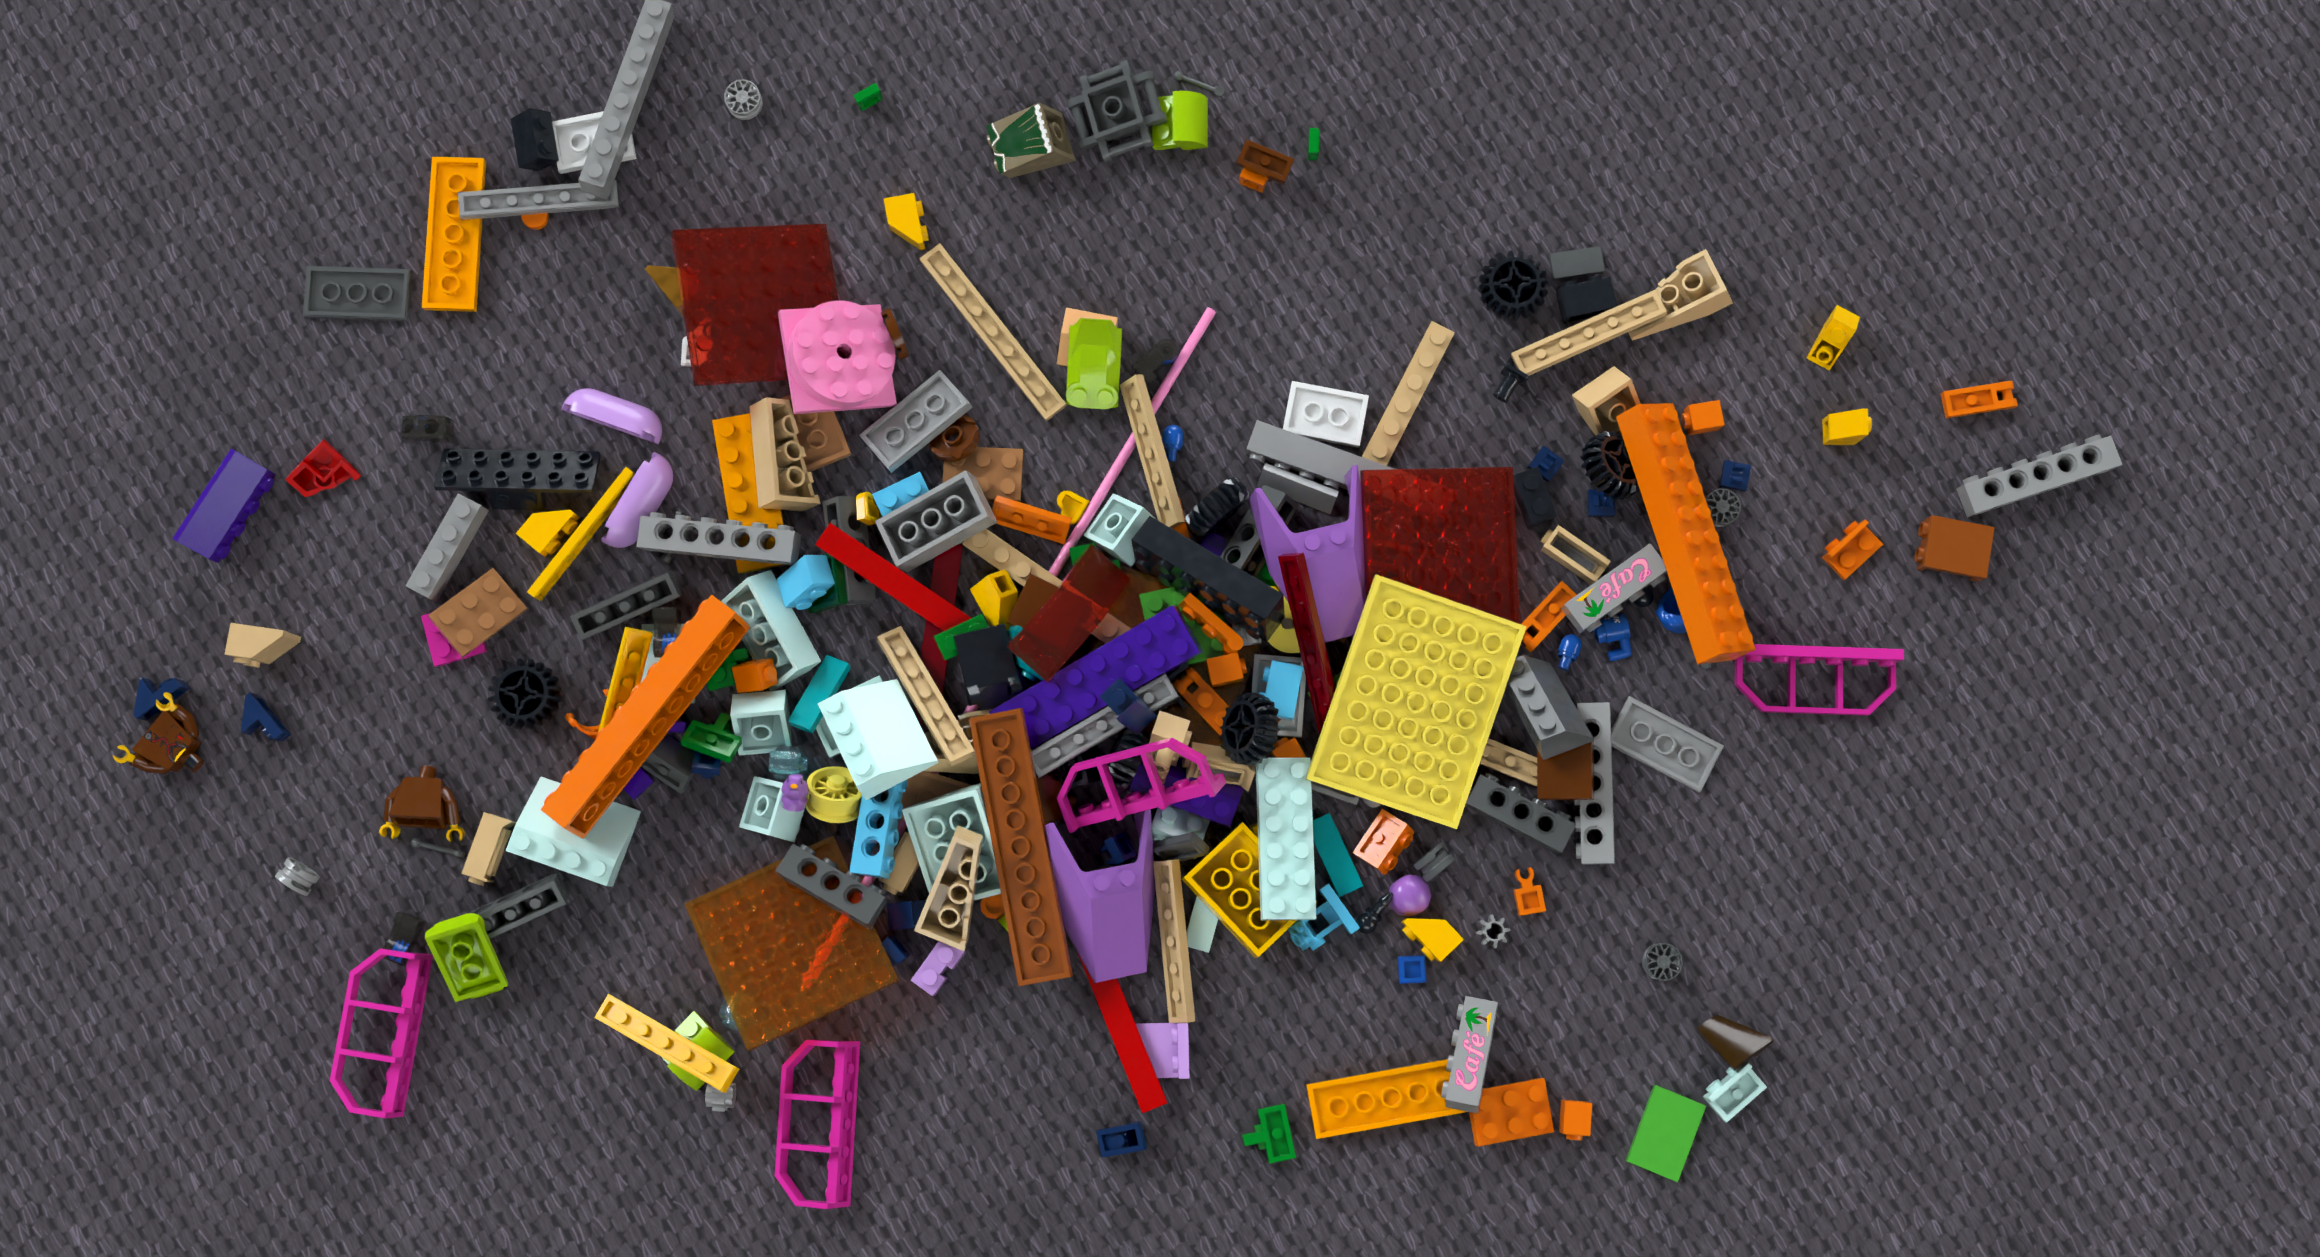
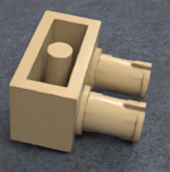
M1159 711L1149 744L1174 738L1189 746L1192 732L1188 731L1190 720ZM1169 748L1151 752L1162 784L1165 782L1170 765L1176 767L1179 757L1185 758Z

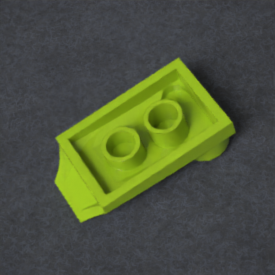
M1080 318L1076 324L1070 325L1066 404L1077 408L1090 409L1118 407L1122 328H1117L1112 320Z
M474 913L464 914L441 921L426 931L425 940L455 1002L468 998H478L503 990L504 987L508 986L507 978L485 931V921L481 916Z

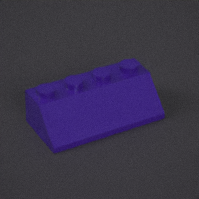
M231 448L172 539L218 563L220 559L226 558L231 550L229 545L233 539L240 536L244 531V522L248 516L254 514L259 508V499L264 492L266 493L272 488L274 484L273 478L276 474Z
M1179 757L1176 767L1170 765L1165 782L1162 784L1165 788L1173 786V783L1186 778V768L1182 767L1183 758ZM1141 761L1129 791H1140L1143 794L1149 792L1152 785L1144 763ZM1189 777V781L1197 780V778ZM1226 783L1214 797H1209L1208 794L1169 804V806L1229 828L1244 788L1239 785Z

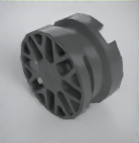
M1717 489L1705 497L1715 527L1722 528L1728 526L1738 518L1741 512V503L1739 497L1734 492L1728 489Z
M1442 842L1413 865L1415 869L1423 873L1422 878L1426 882L1434 878L1455 860L1452 854H1448L1444 850L1445 847Z
M1657 943L1649 946L1643 953L1641 960L1645 973L1650 978L1659 981H1667L1677 977L1683 965L1682 955L1679 950L1667 943Z

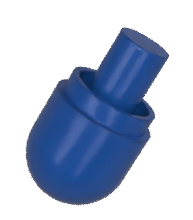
M1169 425L1163 431L1162 442L1169 462H1176L1177 451H1181V447H1183L1184 434L1177 425Z
M1569 634L1561 640L1558 649V656L1561 658L1558 665L1559 669L1568 671L1570 663L1575 662L1582 648V642L1578 636Z

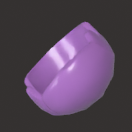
M1405 875L1393 882L1389 889V892L1393 893L1390 907L1398 915L1412 917L1420 914L1429 906L1431 891L1428 883L1420 876Z

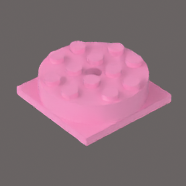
M829 301L814 308L779 310L778 318L794 414L886 408L897 405L892 378L895 366V347L887 327L883 323L880 304L859 305L849 301ZM837 349L843 352L847 358H841L837 353Z

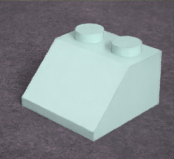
M1113 493L1083 536L1116 559H1119V561L1132 567L1135 558L1131 539L1149 516L1155 517L1144 507Z
M786 690L732 695L730 716L735 735L742 737V745L738 749L739 755L792 751L791 726L788 723L790 712Z
M754 776L739 827L795 843L804 810L799 812L785 810L783 808V793L781 791L783 783Z

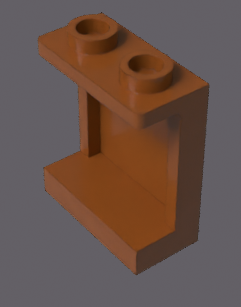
M1931 515L1924 522L1922 521L1919 526L1918 536L1922 537L1921 546L1917 547L1914 556V562L1918 563L1917 570L1929 569L1969 577V580L1976 582L1987 579L1995 527Z

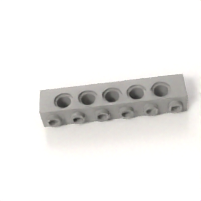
M2100 434L2085 439L2086 444L2077 446L2076 442L2061 447V452L2052 454V451H2047L2037 455V460L2028 463L2027 459L2012 463L2011 469L2004 471L2003 467L1988 471L1987 477L1979 479V476L1975 475L1962 480L1963 485L1956 488L1967 518L2113 470L2123 465L2112 436L2101 438ZM2083 453L2090 457V464L2084 461ZM2059 461L2065 464L2066 472L2060 470L2058 466ZM2034 469L2041 472V480L2034 476ZM2010 477L2017 481V488L2010 485ZM1985 485L1992 488L1993 496L1986 494Z
M650 512V516H640L636 547L645 551L793 565L798 561L801 534L793 531L794 527L778 525L777 529L768 528V524L752 522L751 527L742 526L743 522L736 520H727L726 524L717 523V519L701 517L700 522L691 521L692 517L685 515H676L675 519L666 518V514ZM669 527H672V536L668 539H665V530ZM697 529L698 538L690 542V533ZM720 532H723V541L720 544L716 545V535ZM748 534L750 537L748 545L741 547V538ZM774 537L776 541L775 546L767 550V540Z
M1610 702L1577 703V710L1586 726L1596 724L1600 728L1599 734L1594 737V750L1600 753V760L1594 764V777H1598L1601 780V786L1598 790L1594 791V800H1575V805H1580V816H1575L1576 832H1581V843H1576V859H1581L1582 865L1615 864ZM1592 803H1597L1602 807L1600 816L1596 818L1589 817L1586 812L1587 807ZM1592 830H1599L1603 835L1602 841L1597 845L1590 844L1587 840V835Z

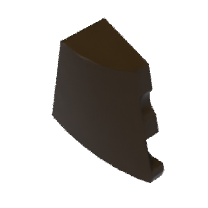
M1719 1015L1708 1019L1697 1027V1033L1715 1053L1720 1055L1733 1071L1738 1069L1752 1056L1756 1057L1774 1042L1771 1036Z

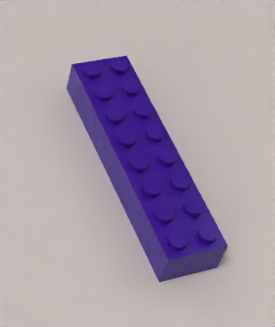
M1172 605L989 711V713L993 714L1023 708L1032 751L1050 741L1053 737L1062 734L1108 707L1099 696L1119 677L1135 691L1164 673L1167 674L1202 654L1203 650L1179 607Z

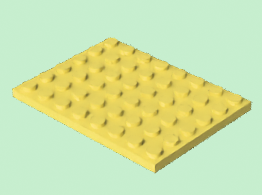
M1375 574L1308 768L1306 779L1457 829L1527 626Z

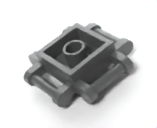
M1126 59L1115 67L1090 76L1088 74L1080 76L1083 89L1081 91L1082 95L1067 100L1068 109L1072 110L1080 137L1078 143L1081 151L1092 149L1099 145L1105 163L1112 161L1113 157L1144 146L1146 148L1154 146L1149 126L1165 123L1167 117L1159 103L1153 82L1155 80L1153 71H1145L1133 76L1131 64ZM1141 84L1144 85L1152 112L1148 116L1144 114L1136 87ZM1083 105L1086 106L1094 133L1092 136L1089 135L1082 111ZM1140 130L1141 137L1109 148L1108 141H1117L1137 134V131Z

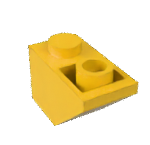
M914 193L883 198L890 230L919 250H924V241H929L926 225L921 226L920 217L924 216L922 201H916Z
M1836 305L1821 329L1807 359L1830 371L1857 330L1860 317Z
M1868 409L1828 414L1822 419L1823 445H1855L1868 436L1872 429V419L1868 417Z
M571 510L533 513L516 534L538 553L546 557L548 553L552 555L561 545L559 541L565 534L569 535L575 530L578 525L577 520L579 516Z
M1006 569L987 575L970 589L990 627L1005 623L1006 630H1008L1010 626H1015L1007 621L1018 600V591Z
M1406 918L1401 922L1405 926L1402 929L1404 934L1411 941L1417 939L1423 945V948L1420 950L1431 962L1434 959L1441 962L1464 940L1446 920Z

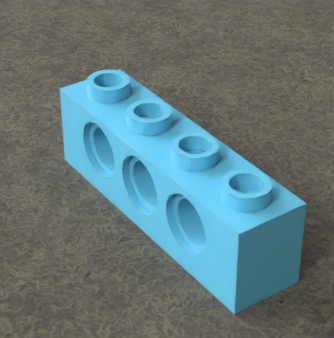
M907 780L887 789L889 795L884 802L881 801L882 793L868 800H865L862 796L850 873L866 877L890 878V873L893 872L895 866L893 853L894 846L897 845L899 840L897 827L898 821L903 815V804L901 802L903 793L907 789ZM883 816L884 824L878 829L877 821ZM879 843L880 850L876 855H873V847Z

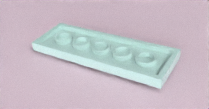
M1310 758L1263 759L1262 763L1256 764L1261 921L1316 919L1311 780L1306 779Z

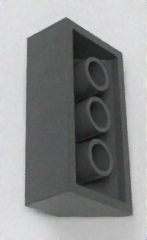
M1525 655L1517 657L1505 691L1542 759L1545 760L1593 742V736L1551 663Z

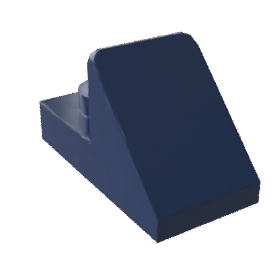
M141 677L133 715L137 719L146 721L160 711L156 707V699L161 704H168L170 702L163 696V693H170L174 701L190 688L184 680L170 678L162 682L157 690L150 679Z
M1121 677L1099 696L1118 716L1116 719L1136 735L1157 717Z
M249 692L245 696L241 733L251 735L263 725L261 730L270 740L284 741L291 734L258 694Z
M926 900L887 904L889 931L915 928Z
M1140 1121L1096 1130L1102 1158L1147 1149Z

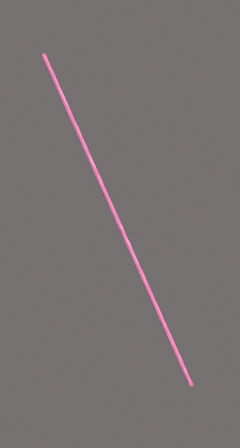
M1207 307L1152 398L1151 404L1154 414H1156L1216 314V311ZM1133 432L1048 572L1058 577L1070 557L1069 548L1076 547L1136 447ZM977 704L968 705L963 714L975 712L979 707ZM899 819L897 827L899 839L907 828L906 821ZM865 876L861 883L869 887L876 878ZM855 892L850 903H859L863 898V894ZM843 914L840 916L801 981V985L810 989L851 921L850 918Z

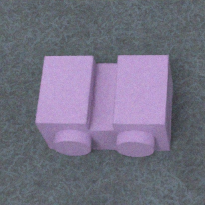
M938 941L911 981L931 996H935L947 980V977L943 975L946 968L955 969L966 951Z

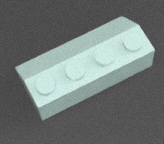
M771 570L747 577L721 600L751 627L742 638V641L752 659L773 658L778 684L769 687L770 691H774L809 672L821 662L817 651L809 640L792 608H785L778 582Z

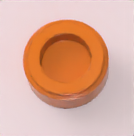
M549 214L521 215V218L528 228L538 230L546 226Z
M1001 894L982 898L980 908L986 917L997 919L1005 913Z

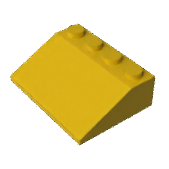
M1243 822L1181 879L1254 958H1258L1297 921H1261L1258 838Z

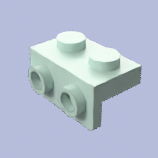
M1171 806L1160 810V807H1158L1152 822L1153 843L1154 841L1194 832L1203 840L1210 821Z
M1745 1062L1735 1071L1729 1067L1726 1071L1728 1075L1721 1081L1719 1079L1713 1081L1706 1088L1708 1093L1703 1096L1726 1123L1767 1088L1751 1069L1752 1066L1748 1062Z

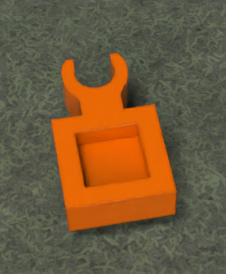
M1531 867L1527 868L1529 873L1527 879L1521 878L1519 869L1515 871V878L1521 886L1520 889L1513 890L1518 916L1546 911L1541 885L1533 886L1534 871Z

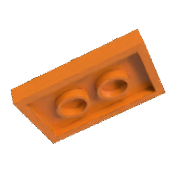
M1545 1078L1483 1088L1478 1114L1469 1112L1475 1146H1484L1554 1132Z

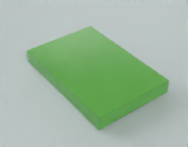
M1654 1085L1625 1161L1678 1182L1706 1105Z

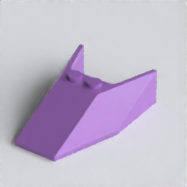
M1358 465L1352 466L1344 476L1350 500L1348 520L1342 523L1293 533L1288 529L1261 488H1256L1249 498L1269 574L1287 601L1288 598L1278 556L1288 553H1304L1325 643L1354 636L1370 591L1372 549Z
M1151 809L1134 813L1140 843L1137 861L1131 864L1084 872L1078 867L1055 824L1049 823L1044 825L1064 929L1094 983L1147 972L1155 896Z

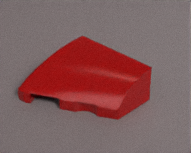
M322 439L290 472L285 480L304 497H309L325 489L335 488L351 477L354 481L358 480L361 475L336 449Z

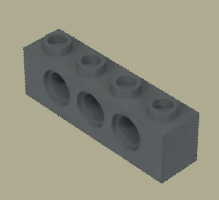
M1263 485L1261 489L1287 526L1299 505L1286 493ZM1250 506L1220 557L1256 578L1266 560Z
M837 496L823 501L825 527L832 523L870 549L867 525L857 520L856 497ZM843 564L848 603L844 605H863L875 601V585Z
M672 570L580 610L572 614L570 618L580 639L584 640L674 600L682 595V591Z
M1486 773L1485 776L1481 774L1477 776L1465 806L1557 854L1563 852L1576 826L1575 823L1570 821L1571 816L1559 810L1554 813L1546 809L1548 805L1539 799L1533 798L1531 801L1523 797L1524 792L1516 787L1509 786V788L1500 785V780L1491 774ZM1493 792H1497L1503 797V803L1500 807L1492 805L1490 801V796ZM1516 805H1522L1526 808L1527 815L1524 819H1518L1515 816L1514 808ZM1541 817H1545L1550 821L1551 826L1547 832L1540 830L1538 827V821Z
M792 844L776 869L777 875L871 930L887 904L886 898L883 896L884 892L872 884L869 887L860 883L861 878L850 873V871H847L846 874L837 869L838 865L830 859L824 858L822 861L815 857L816 852L806 845L802 844L801 847ZM808 866H815L817 871L813 876L806 877L803 875L804 870ZM837 879L840 881L837 889H826V885L830 880ZM853 893H862L863 898L859 903L853 904L849 902V898Z
M556 872L469 913L478 914L484 919L485 931L489 939L565 905L570 894L559 873Z

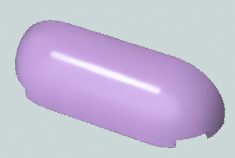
M584 388L573 392L566 398L561 408L562 411L659 444L662 436L661 422L652 410L595 389Z
M653 452L650 462L648 463L644 460L605 524L609 530L601 538L603 543L612 547L622 548L630 546L637 541L640 516H650V512L658 510L673 482L671 465L663 456Z

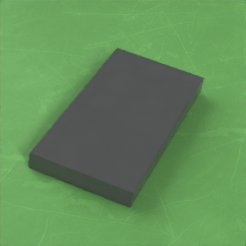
M307 266L303 317L409 321L412 270Z

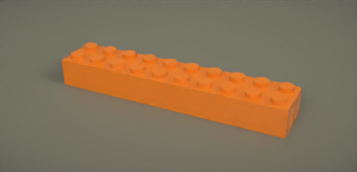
M1673 403L1637 404L1616 416L1697 665L1734 660L1756 649L1744 616V610L1736 592V586L1727 565V559L1724 556L1719 541V535L1716 532L1710 509L1703 494L1702 485L1699 482L1694 467V461L1691 458L1686 443V437L1683 434L1678 419V413Z
M713 595L704 600L699 605L698 612L692 620L687 621L683 625L677 639L667 645L661 659L649 668L647 676L641 684L636 685L632 689L630 698L626 703L616 709L610 723L597 733L596 740L591 747L581 753L578 759L579 762L575 767L563 776L561 784L555 792L550 793L546 797L544 806L540 810L564 829L584 839L751 627L735 611Z

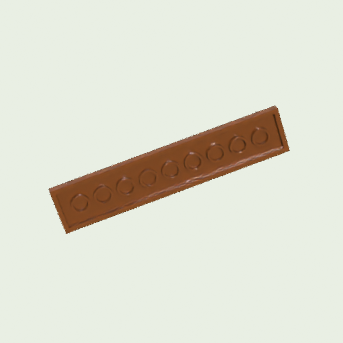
M1017 708L969 718L1018 986L1072 977L1073 973L1044 828V817L1023 708Z

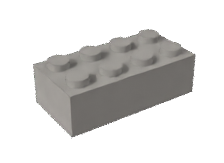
M965 470L876 520L875 523L896 567L909 572L997 523V520L977 478Z

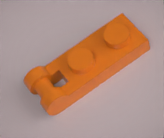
M2013 381L1943 391L1940 395L1945 418L2018 407L2017 399L2013 397L2012 393L2014 389ZM1997 392H2001L2003 400L1998 401Z
M1563 581L1521 623V625L1527 626L1526 630L1532 626L1538 632L1533 638L1525 630L1522 642L1530 653L1566 616L1561 609L1562 606L1577 595Z
M1189 593L1178 605L1182 609L1181 613L1190 621L1195 620L1202 626L1201 630L1206 636L1211 639L1215 638L1222 644V650L1226 655L1236 653L1242 648L1243 639L1194 595Z
M1189 667L1185 671L1186 675L1180 681L1177 679L1172 686L1209 726L1221 736L1222 730L1220 727L1223 726V719L1221 717H1225V709L1229 706L1192 667ZM1194 682L1199 688L1191 694L1187 688Z

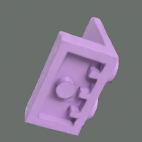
M1188 1023L1136 1024L1157 1077L1189 1079Z

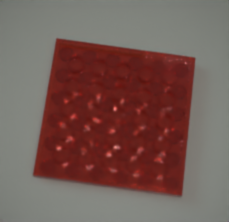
M826 224L673 230L671 238L694 386L788 380L778 318L779 310L814 308L822 303L838 301ZM837 349L838 355L841 358L846 359L847 357H845L843 352L838 351Z
M1513 467L1360 471L1366 599L1376 574L1520 624Z

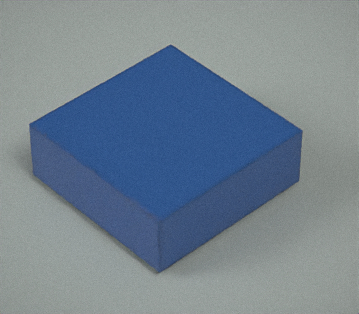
M1425 955L1397 957L1399 984L1426 982Z

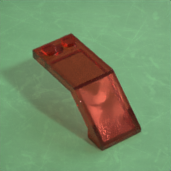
M1092 544L1074 562L1075 565L1057 590L1006 646L1047 683L1101 623L1131 579Z

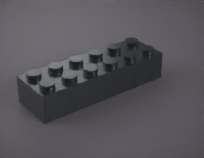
M1149 516L1131 539L1135 564L1139 570L1146 574L1152 573L1157 576L1162 584L1168 587L1172 585L1177 588L1184 597L1191 593L1213 613L1217 612L1222 615L1229 624L1233 626L1239 625L1244 628L1252 638H1260L1268 642L1285 618L1284 594L1155 518Z

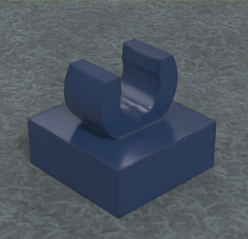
M1543 445L1527 468L1539 467L1543 479L1549 482L1565 460Z
M1725 460L1723 462L1719 487L1745 492L1748 486L1751 465Z
M1589 489L1587 491L1588 517H1614L1616 515L1615 500L1611 496L1606 498L1604 492H1597V489Z
M695 751L692 773L701 774V778L713 779V775H720L722 760Z
M1125 832L1105 840L1106 845L1100 848L1101 852L1109 850L1112 856L1110 860L1106 861L1107 865L1113 863L1117 865L1137 856Z
M893 935L887 937L880 944L883 949L879 950L875 955L877 959L883 954H887L890 957L889 963L885 965L886 969L893 967L895 963L900 964L910 956L908 951Z

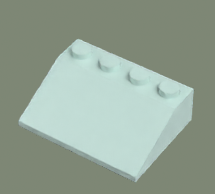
M897 679L844 690L818 703L854 783L865 800L939 763Z
M540 777L514 827L506 851L590 881L613 887L641 811L612 802L585 838L582 839L564 829L540 810L544 806L546 797L550 793L555 792L561 784Z
M981 783L960 788L902 809L929 893L956 828L961 826L983 835L974 900L1001 894Z

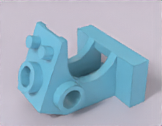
M1329 884L1318 890L1326 902L1316 908V915L1321 912L1329 926L1316 934L1308 923L1309 920H1297L1288 929L1291 940L1302 951L1309 947L1314 951L1326 942L1323 937L1341 924L1349 934L1354 933L1360 928Z

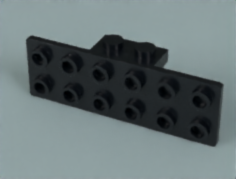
M444 449L436 474L434 488L438 491H487L492 509L545 510L546 499L544 493H593L601 456L598 451Z

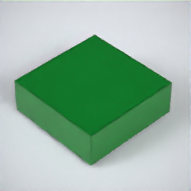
M876 83L853 95L860 111L882 100L880 89Z
M1309 128L1307 160L1316 161L1318 159L1319 128Z

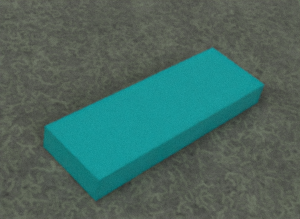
M828 655L825 656L788 719V723L791 726L813 734L823 717L818 703L837 693L851 669L849 663Z
M1330 813L1313 820V843L1338 897L1362 887L1361 879Z

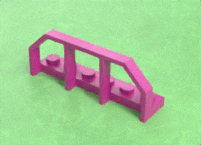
M1754 644L1756 650L1735 659V686L1760 712L1867 716L1896 690V663L1904 660V649ZM1743 658H1746V662L1749 663L1762 662V658L1772 659V663H1787V707L1766 706L1743 682ZM1796 660H1799V664H1815V660H1825V665H1835V708L1796 707ZM1843 661H1852V666H1868V662H1878L1879 667H1887L1888 688L1866 709L1843 708Z
M1168 738L1075 763L1065 779L1057 801L1068 831L1073 833L1079 827L1114 818L1120 821L1126 815L1157 807L1163 810L1169 804L1208 794L1209 797H1214L1226 784L1223 773L1213 775L1206 756L1174 738ZM1169 748L1198 764L1201 775L1197 777V780L1189 781L1188 778L1176 781L1173 783V786L1165 788L1162 785L1151 752ZM1141 755L1152 788L1147 793L1141 794L1140 791H1135L1120 799L1107 763ZM1097 766L1108 799L1096 806H1093L1092 803L1082 805L1074 815L1067 797L1078 771Z
M379 949L350 971L330 1076L331 1084L350 1113L379 1118L404 1116L433 955ZM387 955L409 959L406 964V984L401 991V1007L356 1000L360 978L363 973ZM355 1006L399 1013L396 1018V1038L391 1045L392 1056L347 1049ZM346 1055L391 1063L386 1072L387 1086L381 1100L382 1111L359 1107L342 1080Z
M805 1040L782 1065L775 1177L795 1206L821 1209L850 1206L860 1041ZM814 1046L836 1047L834 1051L835 1070L832 1080L833 1096L792 1093L794 1068ZM792 1100L832 1103L830 1110L832 1115L831 1131L829 1133L830 1146L789 1142ZM789 1149L829 1153L827 1162L828 1183L825 1191L826 1202L806 1200L787 1173Z

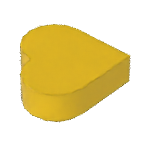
M1063 491L1057 497V504L1062 510L1061 515L1072 518L1071 525L1078 523L1090 503L1087 499L1071 491Z
M870 492L859 493L856 497L857 520L866 525L876 524L875 521L881 518V512L878 506L875 505L873 495Z

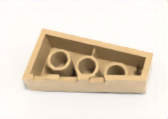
M766 397L751 405L750 417L758 508L806 511L821 504L818 495L814 494L811 485L814 480L811 472L807 471L804 462L806 454L804 447L800 446L796 434L799 431L789 400Z
M957 826L914 929L915 932L965 951L969 940L983 835Z

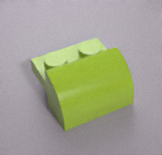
M1173 91V95L1158 97L1161 109L1166 114L1167 121L1159 125H1152V138L1154 142L1152 148L1155 150L1208 148V98L1201 93L1192 91Z
M695 1011L675 1030L676 1033L725 1061L735 1052L726 1040L714 1031ZM663 1058L668 1064L667 1067L692 1089L698 1091L705 1083Z

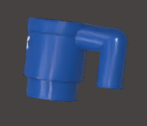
M1621 613L1612 618L1600 619L1602 625L1593 631L1597 643H1610L1618 640L1620 643V649L1607 652L1610 662L1630 657L1632 655L1629 639L1631 635L1625 614Z

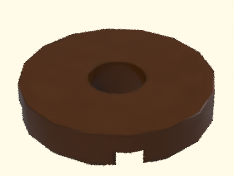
M891 309L882 310L880 312L882 318L888 317L885 319V326L897 351L901 350V352L897 353L898 358L902 360L909 357Z
M964 414L929 442L930 449L935 457L941 461H961L976 449L980 440V430L974 420ZM959 434L956 440L948 441L951 435Z

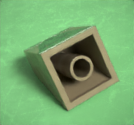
M1037 103L987 125L989 133L987 140L995 155V168L1001 175L1013 178L1076 161L1063 114L1042 103Z

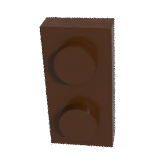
M1246 139L1236 166L1284 185L1295 158Z

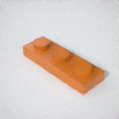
M998 495L996 496L992 508L997 520L996 524L1061 544L1066 543L1072 518Z

